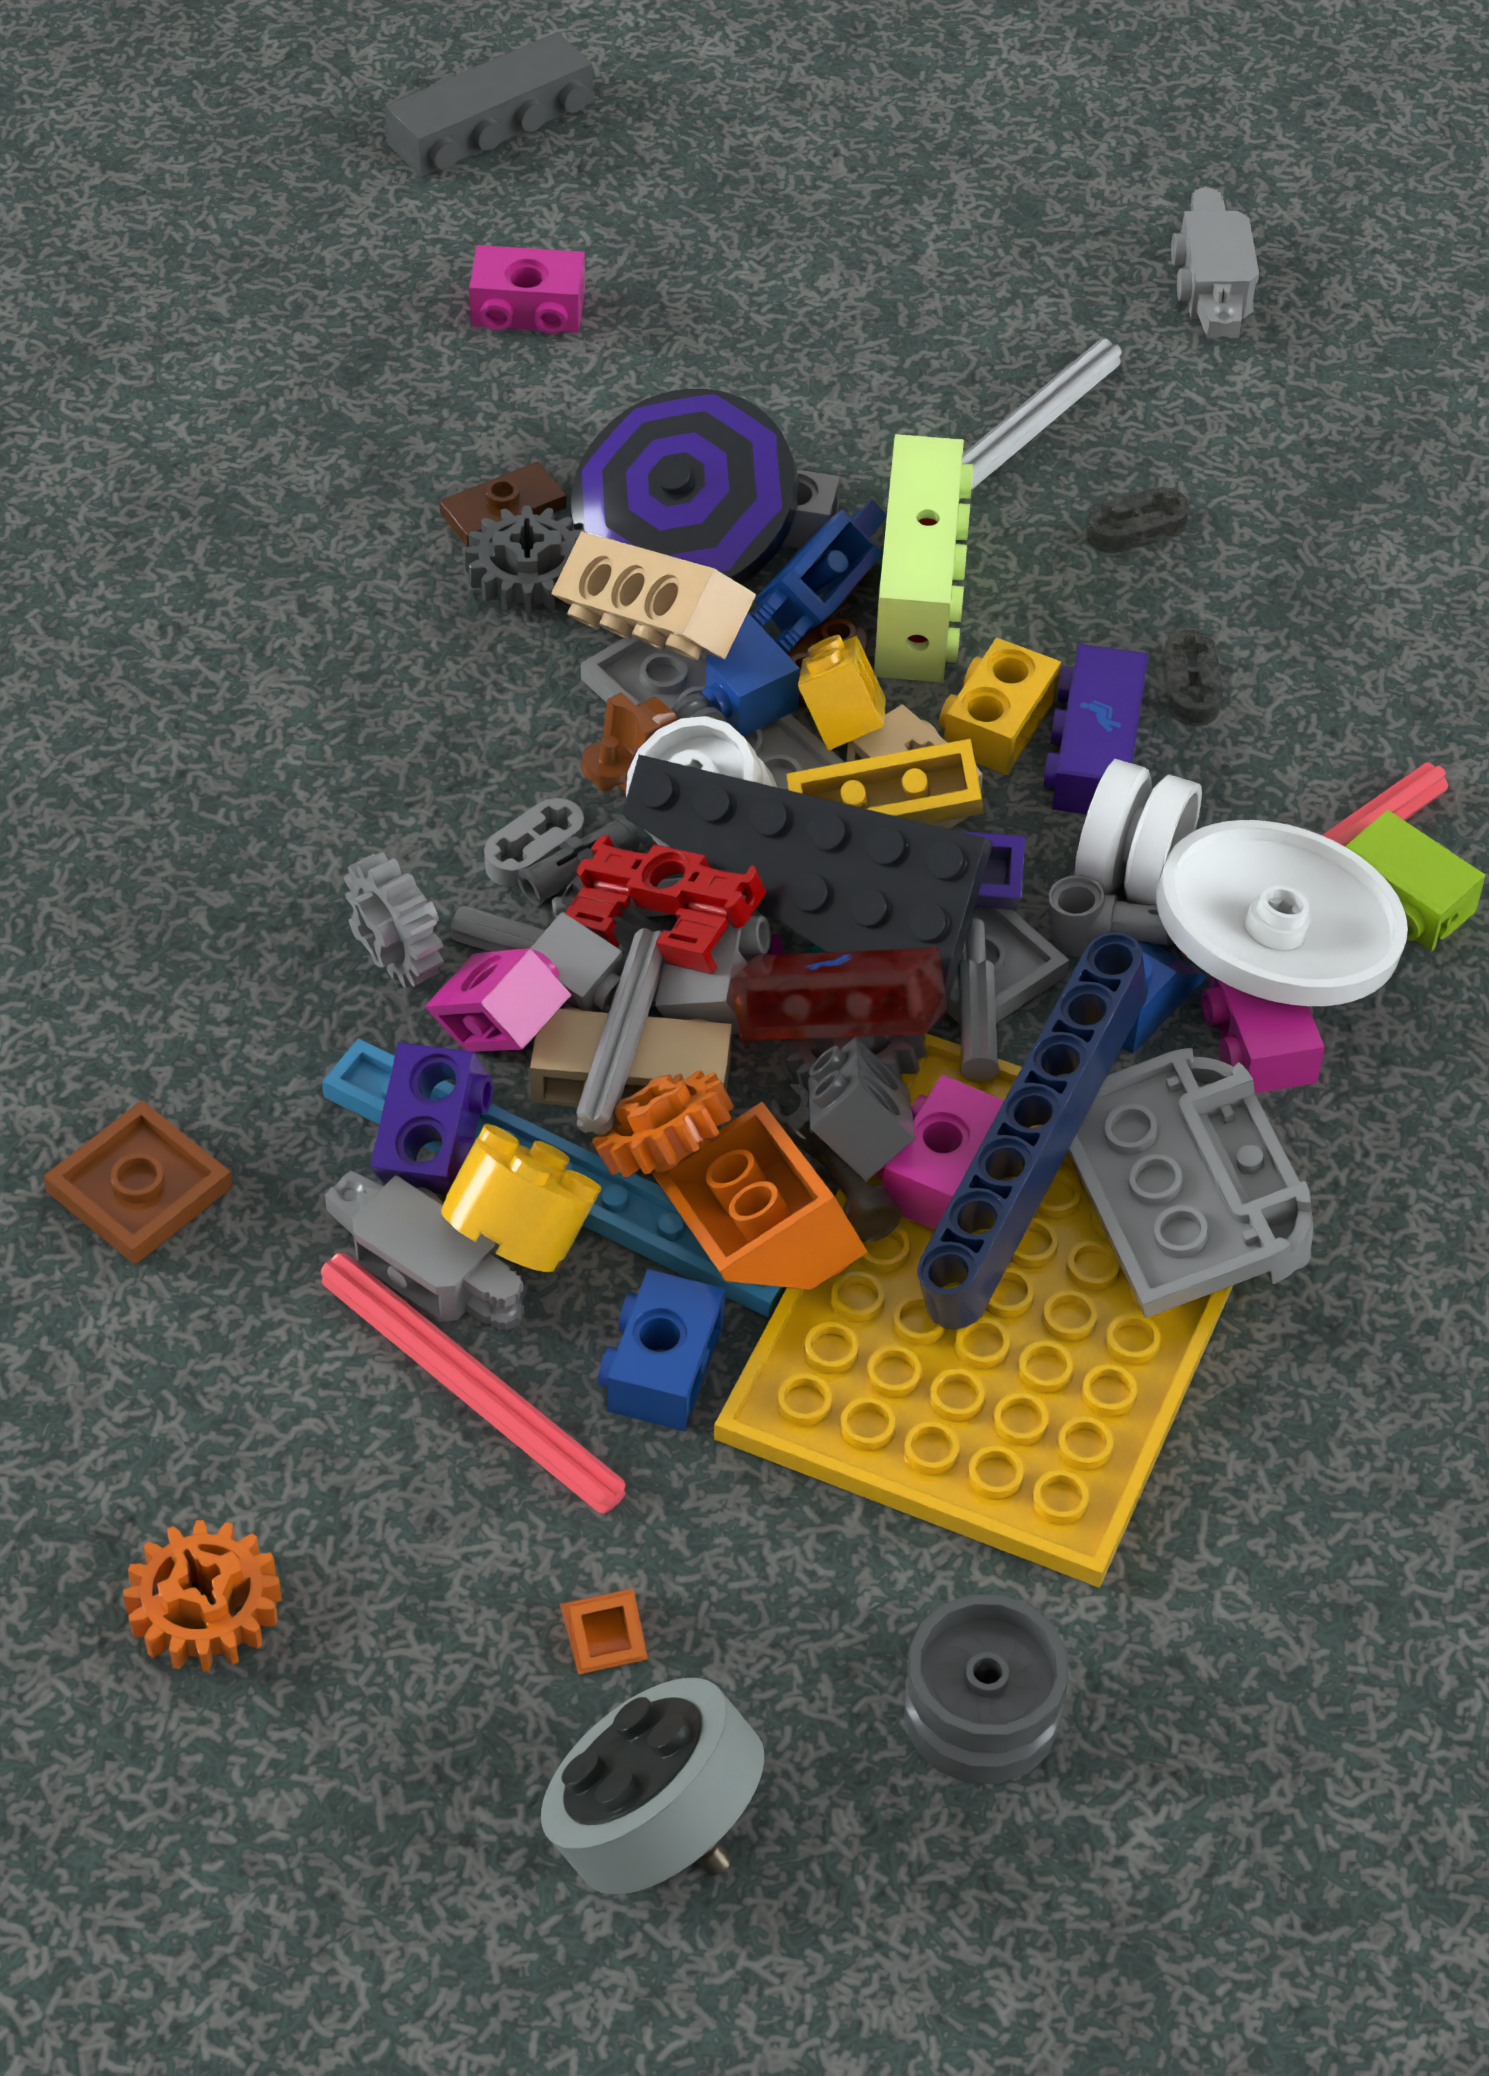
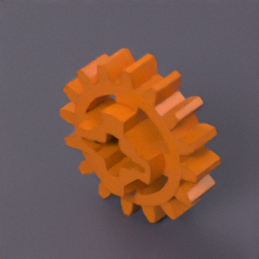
M702 1070L696 1071L685 1080L682 1074L675 1075L673 1078L671 1075L660 1076L650 1080L646 1087L634 1095L621 1099L614 1108L615 1118L611 1130L605 1135L594 1137L592 1142L611 1175L621 1172L623 1177H629L640 1168L644 1175L651 1173L653 1170L656 1173L664 1172L675 1168L679 1161L691 1153L706 1148L711 1139L719 1134L716 1126L730 1121L729 1111L734 1108V1104L723 1083L714 1072L705 1076Z
M196 1520L193 1535L183 1537L181 1532L174 1526L168 1528L169 1544L162 1548L157 1544L147 1542L143 1546L147 1565L130 1564L128 1568L131 1587L123 1590L126 1611L129 1613L131 1632L134 1638H145L147 1653L152 1658L169 1649L172 1668L180 1669L186 1663L189 1656L198 1657L202 1672L210 1671L213 1656L223 1654L225 1659L234 1665L239 1662L237 1646L244 1642L250 1647L259 1649L263 1645L260 1626L273 1627L278 1622L275 1603L282 1600L280 1580L276 1576L274 1557L271 1552L260 1554L258 1538L253 1533L243 1537L239 1542L235 1541L233 1523L225 1522L217 1535L208 1534L204 1520ZM192 1582L196 1583L199 1591L192 1587ZM206 1596H207L209 1599H213V1604H214V1605H211V1604L208 1602ZM244 1604L241 1610L232 1617L235 1609Z

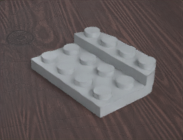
M1185 1048L1165 1053L1107 1075L1067 1154L1145 1318L1267 1273L1273 1285L1291 1275L1295 1270L1303 1268L1309 1262L1313 1240V1220L1308 1185L1306 1181L1300 1183L1255 1095L1253 1078L1242 1064L1238 1062L1233 1067L1216 1059L1194 1057L1193 1049Z

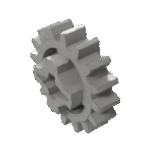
M384 852L376 855L372 854L347 867L349 874L344 876V881L351 891L345 893V896L352 905L354 912L351 916L352 918L348 919L355 939L363 943L371 954L374 964L380 968L386 966L389 975L393 979L398 977L404 988L411 985L414 987L440 973L438 967L444 965V960L437 951L443 948V943L433 931L434 926L437 925L436 922L439 921L438 914L433 902L427 900L416 886L413 876L409 873L401 874L398 861L395 858L388 861Z

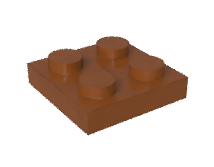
M143 1100L43 1176L48 1194L134 1265L233 1188L230 1170Z

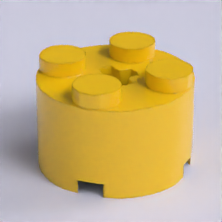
M484 1124L449 1189L440 1212L455 1229L472 1241L477 1242L480 1234H483L491 1241L499 1244L500 1246L495 1254L533 1270L553 1272L556 1266H560L562 1260L565 1259L601 1191V1187L587 1176L576 1171L567 1170L566 1167L570 1161L569 1156L554 1146L542 1141H535L532 1148L529 1149L520 1145L519 1140L507 1131L494 1125Z

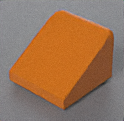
M625 1589L560 1604L578 1675L648 1659L634 1589Z

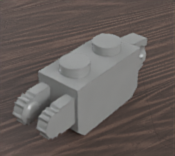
M1205 186V188L1195 189L1194 193H1192L1191 211H1184L1181 233H1173L1172 265L1182 266L1177 274L1178 301H1188L1190 319H1200L1207 338L1222 336L1239 338L1242 319L1246 318L1254 310L1253 297L1255 285L1259 279L1250 219L1239 211H1226L1221 192H1218V189L1214 190Z
M349 1171L325 1194L326 1211L354 1236L356 1261L397 1295L438 1322L458 1320L465 1312H468L484 1324H491V1328H497L498 1331L505 1330L507 1332L508 1329L520 1326L522 1315L525 1314L522 1299L519 1300L521 1292L524 1291L521 1275H516V1271H510V1267L499 1260V1255L495 1254L499 1247L497 1243L491 1241L483 1234H480L477 1242H474L455 1229L441 1214L440 1211L443 1203L432 1191L423 1187L415 1188L397 1175L383 1186L353 1171Z

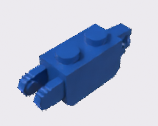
M873 500L867 502L864 508H859L852 516L842 509L814 530L754 600L757 606L750 615L762 628L771 619L781 628L782 632L774 638V641L785 653L803 635L821 624L835 611L883 554V549L871 536L887 518V514Z

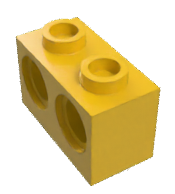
M834 635L812 645L808 649L810 656L802 661L798 687L827 750H832L884 727L886 698L857 635L845 641L842 640L840 635Z
M996 637L983 658L976 656L972 660L965 676L964 687L959 695L951 694L946 699L938 722L939 727L945 729L944 740L950 743L971 739L975 763L1008 775L1057 699L1061 661Z

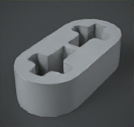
M546 799L497 831L486 841L484 847V864L488 877L502 886H519L517 876H519L518 872L520 870L529 868L560 851L559 846L563 841L571 837L579 839L584 837L583 811L576 803L568 799ZM547 823H552L556 826L546 832ZM567 823L568 829L562 830L558 826ZM522 853L523 861L517 862L515 859H512ZM503 854L511 857L504 862L501 861V855Z

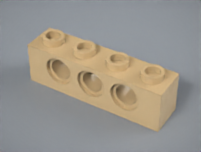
M581 531L551 593L553 596L571 605L567 615L584 625L597 630L602 626L606 630L629 640L634 636L640 641L660 650H664L665 646H667L671 650L695 661H698L701 653L725 660L756 596L755 593L714 568Z

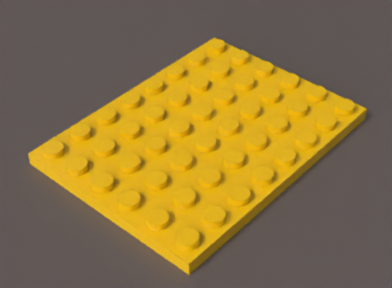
M924 1033L927 1056L917 1059L920 1070L917 1074L902 1073L900 1075L902 1082L910 1089L912 1107L920 1094L927 1097L930 1095L941 1075L1005 1100L1022 1067L998 1059L999 1073L995 1078L985 1082L967 1080L960 1071L962 1065L961 1045ZM1035 1125L1029 1128L1041 1127L1042 1125ZM1066 1153L984 1313L976 1322L968 1327L959 1329L943 1328L934 1323L927 1313L917 1271L920 1257L935 1230L882 1208L883 1179L877 1177L875 1173L868 1181H865L850 1167L835 1198L868 1253L848 1265L839 1275L828 1278L812 1290L786 1288L714 1424V1440L1100 1588L1233 1285L1145 1318L1074 1166ZM1006 1177L1003 1178L1001 1181L1012 1180L1016 1177ZM988 1229L977 1230L971 1234L985 1233ZM950 1283L942 1288H955L962 1283Z

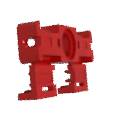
M603 835L591 847L594 853L592 860L583 859L576 870L583 887L565 914L618 948L620 944L613 932L616 926L613 918L615 916H623L620 908H628L631 904L630 898L632 897L636 907L677 916L678 921L671 931L664 930L656 941V945L666 964L713 974L717 969V965L710 952L728 927L727 918H729L733 928L744 926L764 897L766 889L753 865H751L746 874L731 873L711 868L706 856L655 844L648 853H638L615 848L610 836ZM677 873L684 874L683 878L673 886L664 889L657 888L658 884L668 876Z

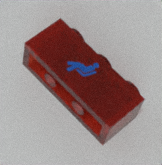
M939 947L758 955L731 979L740 1041L926 1034L947 1010Z

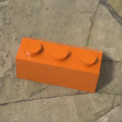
M760 1102L719 1129V1134L711 1139L706 1148L691 1153L679 1161L675 1168L664 1172L656 1173L654 1171L652 1173L725 1281L812 1290L828 1278L839 1275L848 1265L868 1253L835 1196L763 1102Z

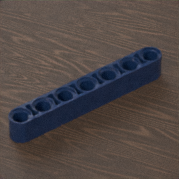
M1111 932L1098 936L1086 947L920 1257L917 1271L927 1313L934 1323L943 1328L959 1329L968 1327L976 1322L984 1313L1146 1002L1148 988L1141 945L1135 938L1125 933ZM1035 1125H1042L1041 1127L1029 1128ZM1006 1177H1016L1012 1180L1001 1181L1003 1178ZM988 1229L985 1233L971 1234L977 1230ZM950 1283H962L955 1288H942Z

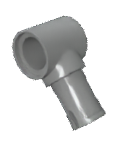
M1082 875L1068 876L1058 880L1052 885L1048 893L1051 940L1057 949L1067 955L1081 957L1093 939L1111 932L1125 933L1140 942L1169 945L1170 937L1161 922L1157 905L1155 904L1146 905L1118 901L1117 895L1104 894L1103 888L1097 881Z

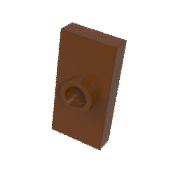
M539 461L440 500V514L463 543L469 547L468 535L470 531L482 532L481 520L486 517L499 522L501 521L502 509L506 508L513 516L521 515L522 509L526 505H530L534 515L540 516L547 508L553 509L554 513L566 508V494Z

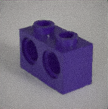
M398 1042L370 1165L371 1169L385 1185L397 1175L415 1188L423 1187L433 1193L447 1195L476 1140L475 1134L479 1115L487 1114L492 1101V1078L488 1075L489 1073L474 1052ZM448 1079L456 1080L455 1087L448 1096L438 1100L430 1099L432 1090L438 1083ZM432 1141H442L441 1150L435 1158L427 1162H417V1155L424 1145Z

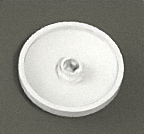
M1236 820L1215 823L1191 832L1182 838L1168 854L1157 886L1156 905L1161 922L1169 937L1192 962L1211 976L1233 988L1274 1002L1299 1006H1331L1364 998L1382 987L1392 976L1407 940V918L1400 899L1392 886L1372 865L1353 851L1329 838L1287 824L1260 820Z

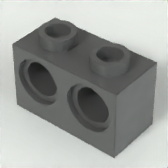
M856 1036L841 1050L837 1046L831 1047L816 1060L809 1071L811 1077L808 1079L810 1129L865 1181H868L915 1139L910 1089Z

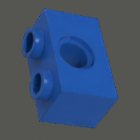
M647 1269L638 1294L628 1292L625 1297L618 1326L619 1331L624 1332L618 1348L608 1346L601 1362L598 1385L607 1387L608 1412L686 1431L724 1325L725 1288ZM655 1348L668 1349L663 1352L652 1351Z

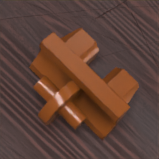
M622 692L608 698L603 738L600 742L593 743L585 748L581 757V771L584 776L595 783L600 791L609 792L613 790L614 786H618L626 792L627 773L638 749L658 729L675 722L677 719L675 713L657 697H652L638 705H635Z

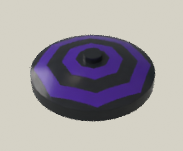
M703 388L674 390L658 394L622 412L590 444L580 462L573 483L571 496L573 525L575 530L584 529L586 533L714 568L741 585L757 574L774 557L791 529L799 498L797 467L780 429L765 412L751 402L731 393Z

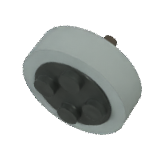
M682 1678L651 1687L630 1698L607 1714L568 1753L551 1779L541 1808L543 1831L591 1888L601 1893L626 1894L652 1887L681 1872L695 1861L699 1863L709 1876L719 1875L729 1866L732 1859L719 1840L735 1824L756 1791L764 1766L762 1742L719 1687L708 1680Z

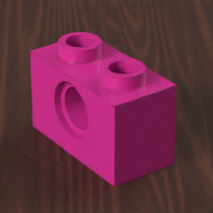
M476 246L469 286L471 326H482L492 330H504L506 328L540 330L548 334L559 332L579 333L585 294V252Z
M525 948L472 954L427 1003L425 1008L459 1046L467 1051L523 1049L571 994L557 979L559 971L555 964L541 952Z
M941 1075L930 1095L927 1097L920 1094L911 1107L915 1139L876 1173L877 1177L883 1179L881 1207L935 1230L1004 1100Z

